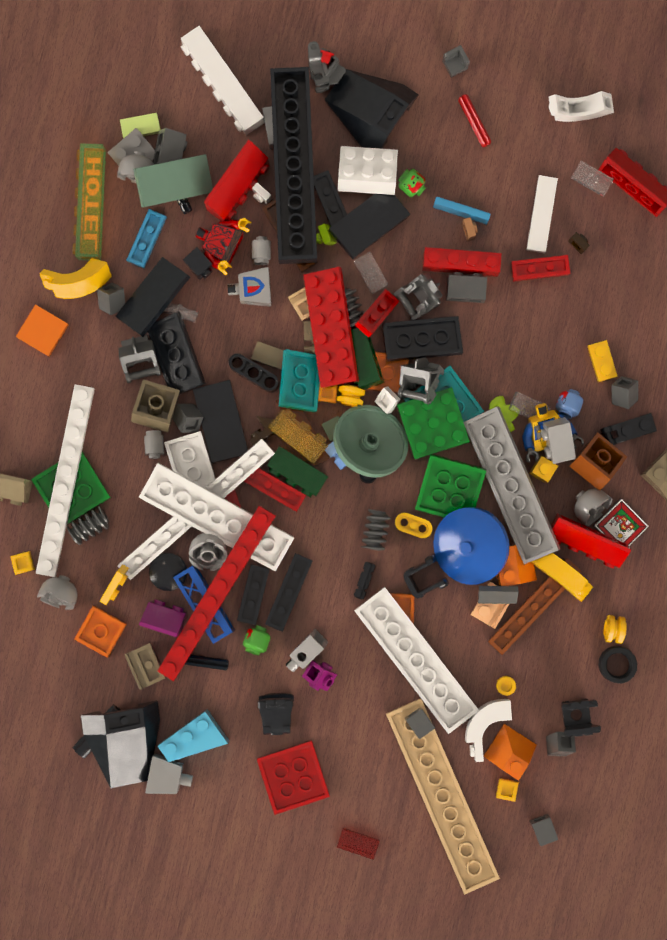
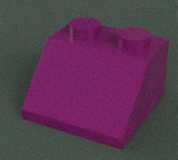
M157 599L154 602H148L139 625L178 637L187 613L183 612L184 608L173 605L171 608L165 606L166 602Z

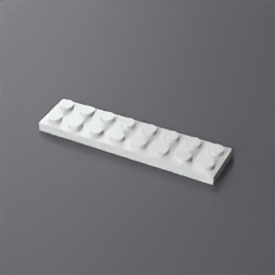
M157 463L139 496L144 501L203 533L219 537L224 544L231 548L234 547L253 516L250 512L160 463ZM271 524L251 559L276 571L294 536Z
M385 587L354 610L448 734L479 710Z

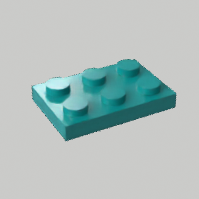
M285 349L283 351L279 407L316 412L320 384L316 354Z

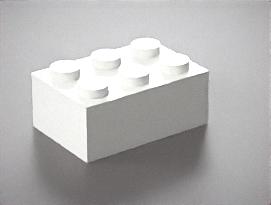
M341 146L338 191L395 195L398 150Z

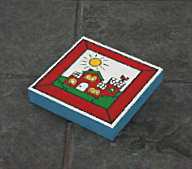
M622 499L594 525L599 532L626 543L628 546L649 527Z

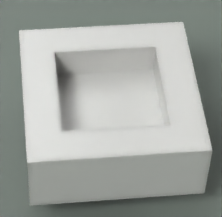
M259 183L252 187L253 197L258 202H264L267 205L272 200L271 194Z
M387 386L382 389L374 402L386 414H390L401 399Z

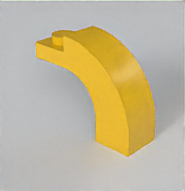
M91 258L83 268L73 273L61 274L46 269L40 272L44 287L53 290L55 297L63 299L78 298L91 294L105 285L112 277L107 262Z
M554 553L531 561L539 570L557 581L581 602L593 588L585 577Z

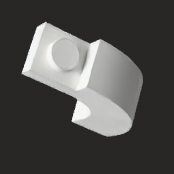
M603 91L579 98H566L556 94L549 96V110L551 115L555 116L556 121L589 120L614 113L612 95Z
M497 699L480 706L479 710L470 717L465 730L466 743L473 742V745H470V756L474 757L476 762H484L482 738L486 728L497 721L512 720L511 700Z

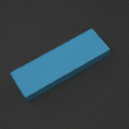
M438 196L433 205L435 209L464 218L471 217V220L486 225L491 215L488 212Z
M148 209L126 259L127 262L145 269L167 216Z

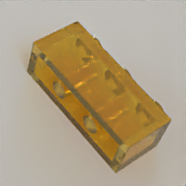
M281 409L267 428L314 464L328 447L325 443L326 439L319 433L313 434L310 431L311 427L304 421L298 422L295 419L296 415L291 410L287 409L285 411Z

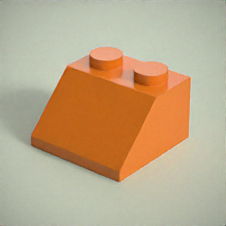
M516 545L509 546L507 562L497 575L498 585L511 586L537 580L534 565L531 562L523 563Z

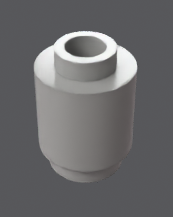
M258 236L256 240H252V260H254L255 265H268L269 260H271V241L267 240V237Z
M146 431V436H144L145 455H148L149 459L161 458L160 455L164 454V438L161 435V431Z

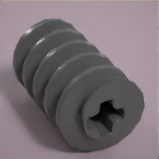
M346 288L345 294L352 330L357 328L355 324L364 311H358L362 304H355L359 297H353V294L357 290Z
M98 506L99 513L91 510L92 517L85 514V521L79 517L78 525L75 522H71V529L66 525L69 534L78 545L82 544V539L88 541L89 535L95 537V530L101 533L102 527L106 530L109 528L110 521L101 506Z
M368 509V512L373 515L366 517L371 523L365 524V527L370 530L363 532L368 538L362 539V542L367 545L361 547L378 551L385 550V547L380 545V543L386 542V539L382 538V536L388 535V532L383 530V528L389 527L385 520H391V517L386 515V512Z

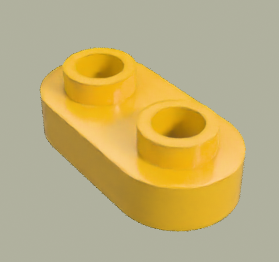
M401 513L395 519V526L401 532L418 538H427L432 533V525L426 519L409 513ZM402 519H406L408 521V524L406 526L401 525ZM420 525H424L426 527L425 532L422 533L419 531Z

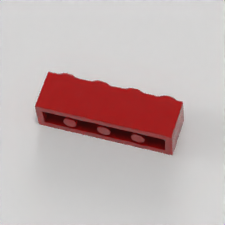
M425 247L422 271L478 273L484 276L498 277L501 269L502 253Z

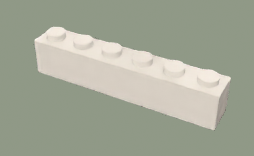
M198 26L181 37L182 46L180 47L186 56H191L193 59L191 61L196 71L200 70L204 75L202 79L205 84L212 86L214 89L213 95L218 102H223L225 105L223 109L226 114L235 119L234 125L238 131H243L245 135H248L263 125L264 117L201 27Z

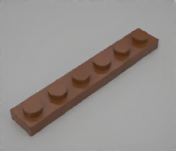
M566 558V559L564 560L567 564H569L571 567H573L577 572H579V573L582 572V571H581L576 565H574L568 558ZM549 576L487 642L503 655L565 588Z

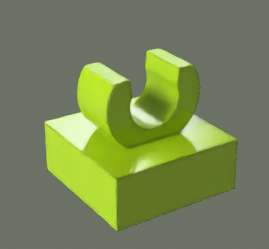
M324 223L318 226L320 233L316 234V242L318 244L324 242V244L331 246L337 243L336 239L328 231L331 227L330 225Z

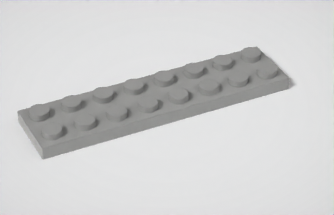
M495 407L465 421V428L482 467L487 470L486 477L523 563H529L560 550V546L500 407Z

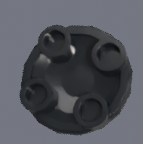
M164 553L152 561L149 567V576L151 582L157 588L163 591H172L179 588L173 577L186 570L187 567L180 556L173 553ZM187 574L180 578L183 584L185 582Z

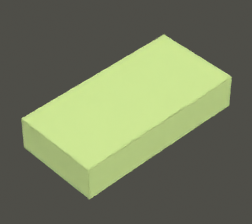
M157 113L120 120L123 139L135 128L143 136L158 134L161 130Z

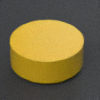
M502 676L497 680L496 688L500 694L508 696L514 693L516 683L513 678Z

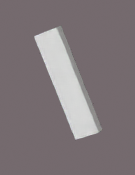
M538 176L527 251L546 252L558 178Z

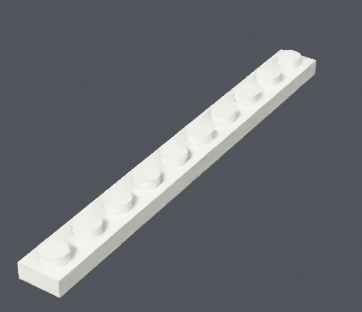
M74 385L36 574L56 577L95 390L91 387Z
M260 439L210 483L206 489L225 498L273 456L275 452L263 439ZM173 516L120 562L118 567L120 568L122 564L129 569L125 575L131 580L192 526Z

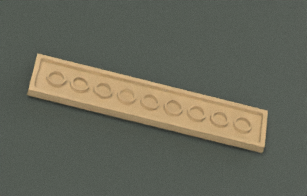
M419 698L386 713V716L465 895L499 880L500 877L435 729L419 739L405 720V717L419 707L423 709L430 719L422 699Z

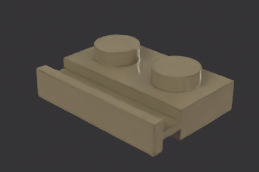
M151 643L124 654L139 690L166 678V676L157 671L161 665Z

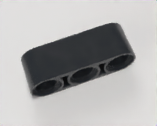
M233 354L229 358V366L233 372L268 393H273L278 389L279 381L271 372L241 354ZM241 359L243 364L241 367L235 368L233 367V361ZM251 369L259 371V375L256 378L249 376ZM267 379H274L275 386L268 388L265 386V381Z

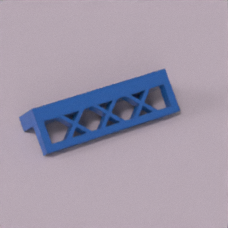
M191 566L173 578L194 611L199 603L193 602L191 598L192 592H200L203 597L209 585L200 570ZM187 573L192 578L191 587L184 586L180 580ZM220 606L214 616L217 622L213 618L206 629V633L213 644L235 631L222 606ZM213 624L220 625L224 632L216 638L211 632Z

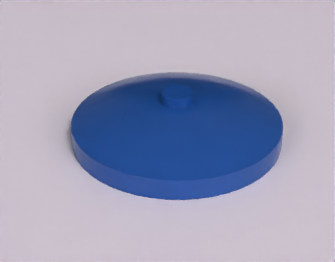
M477 507L457 509L446 515L435 531L433 547L437 562L442 570L457 582L469 585L487 582L497 576L507 562L509 556L507 532L498 518L484 509Z

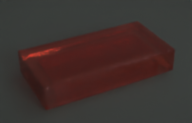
M342 828L337 848L374 860L380 840Z

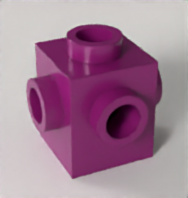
M312 660L302 677L309 682V686L313 689L328 691L333 685L337 674L332 671L333 667L323 661L321 664Z

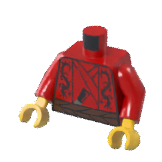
M246 218L221 221L218 224L213 223L210 231L200 227L196 233V238L204 241L202 245L204 255L212 263V267L220 270L224 275L228 274L225 271L227 267L232 268L230 264L244 237L243 231L249 232L246 225L252 222Z

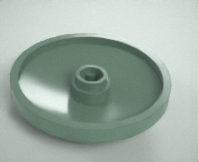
M373 405L352 407L342 414L335 425L333 442L336 452L344 464L358 474L375 478L390 475L401 466L407 456L408 439L403 426L391 413L386 414L380 407Z

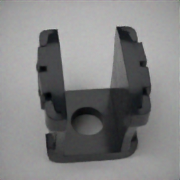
M434 554L426 557L425 562L416 567L409 568L404 573V580L415 598H422L426 593L438 587L442 589L449 585L447 577H444L430 586L419 590L412 577V574L437 561Z
M268 693L259 696L257 703L262 718L264 735L290 734L291 712L294 702L293 694Z
M587 698L579 701L561 702L565 735L577 737L584 734L587 736L601 731V726L592 724L589 708L598 706L596 700H588ZM574 709H579L582 713L579 720L571 718V712Z

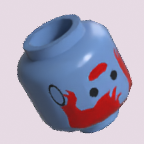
M570 389L560 393L555 408L558 414H563L567 419H572V417L579 415L584 400L578 391Z

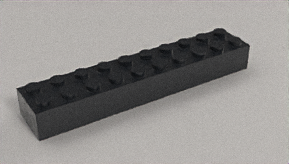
M309 67L270 68L279 264L317 263Z

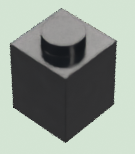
M197 247L183 259L186 266L199 280L207 278L213 272L212 263Z

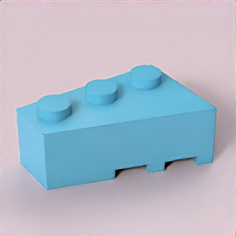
M207 709L162 741L158 748L167 761L171 762L228 744L230 740Z

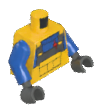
M545 403L535 406L537 415L529 417V423L525 426L522 435L525 451L528 452L525 457L527 462H530L529 455H533L535 461H537L539 458L537 452L547 447L546 440L544 441L541 435V429H544L542 422L565 417L563 414H557L555 410L548 411ZM569 421L571 424L573 443L576 440H579L583 446V439L577 436V431L575 430L571 421Z

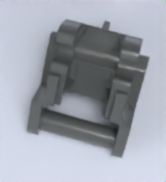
M312 41L308 44L309 70L311 80L313 79L316 86H320L315 88V92L322 93L329 90V85L338 84L346 69L339 65V58L336 56L331 57L329 64L322 63V53L320 51H326V49H320L319 44Z
M423 273L394 293V296L399 298L410 315V320H418L438 307L441 303L440 298L443 295L438 289L440 283L435 284L429 274L423 275ZM413 292L419 300L420 304L416 307V310L405 293L410 294Z
M148 335L132 337V339L121 341L122 347L118 348L119 359L127 383L156 374L157 376L161 375L153 341L149 340ZM145 361L153 362L155 366L132 373L129 371V368L134 367V364Z
M426 357L416 359L415 364L401 365L398 397L402 399L407 397L423 401L424 404H431L437 395L435 390L439 386L438 377L444 375V369L439 364L430 363ZM421 384L425 386L426 393L411 391V389H416L417 385Z

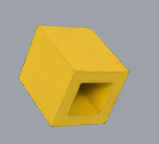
M540 456L529 474L543 483H548L558 465Z

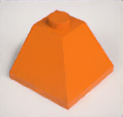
M503 724L483 756L519 781L531 761L537 744L506 724Z

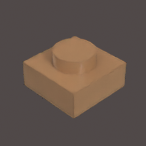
M471 217L463 219L462 227L467 242L474 240L476 233H478L476 223L472 222Z

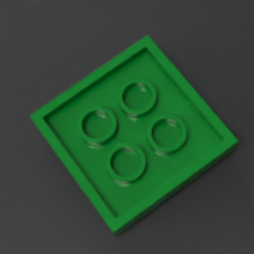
M452 387L435 392L437 395L429 405L415 399L397 404L414 460L470 442Z
M83 451L67 525L111 498ZM58 463L31 479L48 508L50 506Z
M430 454L415 510L445 517L460 508L476 507L487 470Z

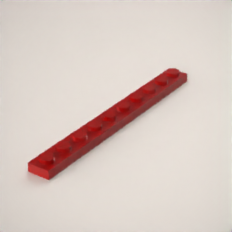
M258 506L157 670L159 673L175 681L276 515L262 506Z

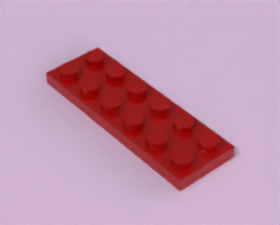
M335 267L304 274L321 388L359 381L342 268Z

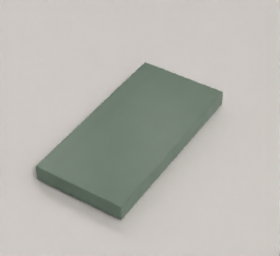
M206 154L133 169L141 207L208 194L213 190Z

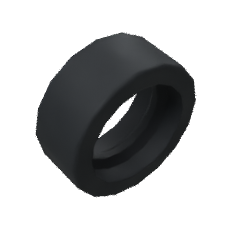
M612 646L602 652L598 666L600 673L605 679L613 683L622 684L634 677L638 663L635 655L630 650L621 646ZM621 653L628 659L629 668L624 675L614 676L608 671L607 660L612 654Z

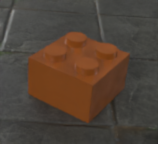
M597 432L569 467L596 489L601 490L613 478L627 456Z

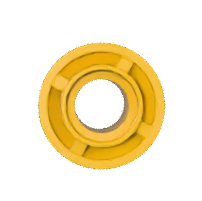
M352 385L339 386L338 391L342 394L337 396V402L351 407L363 406L364 401L360 397L365 396V390Z
M614 615L607 616L603 630L605 642H612L615 639L616 643H623L627 630L625 617L619 616L616 620Z

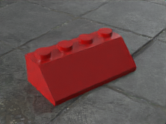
M250 140L247 141L204 201L207 211L221 221L232 220L235 217L237 207L245 203L250 189L252 190V187L259 182L258 178L260 175H265L270 167L268 165L269 158Z
M615 148L598 169L655 217L667 207V186L659 183L655 175L648 174L643 170V166L640 163L632 161L624 150Z
M556 514L551 525L559 545L561 542L568 545V549L578 553L580 550L585 552V556L596 561L597 558L603 560V564L614 569L615 566L620 568L631 552L628 544L561 514Z

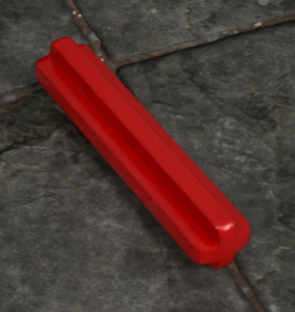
M465 94L459 97L458 101L482 147L490 145L491 139L469 96Z

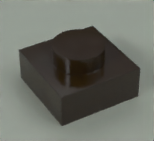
M577 232L568 240L580 254L590 246L587 238L582 234L579 235Z

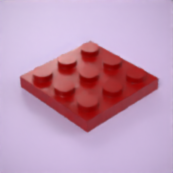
M312 740L257 758L274 815L330 797Z

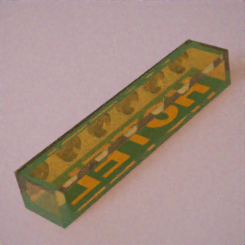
M80 143V150H77L79 168L76 169V179L79 180L78 187L75 188V197L78 199V205L74 207V216L77 217V224H74L73 227L76 243H73L72 250L73 255L78 260L89 261L91 258L101 260L106 148L103 144Z

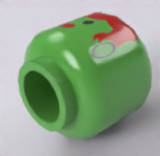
M406 169L397 180L399 181V189L409 197H413L416 194L420 196L426 189L424 186L426 178L416 169Z
M256 625L255 628L247 630L243 640L246 652L260 656V653L267 651L271 637L266 633V628Z

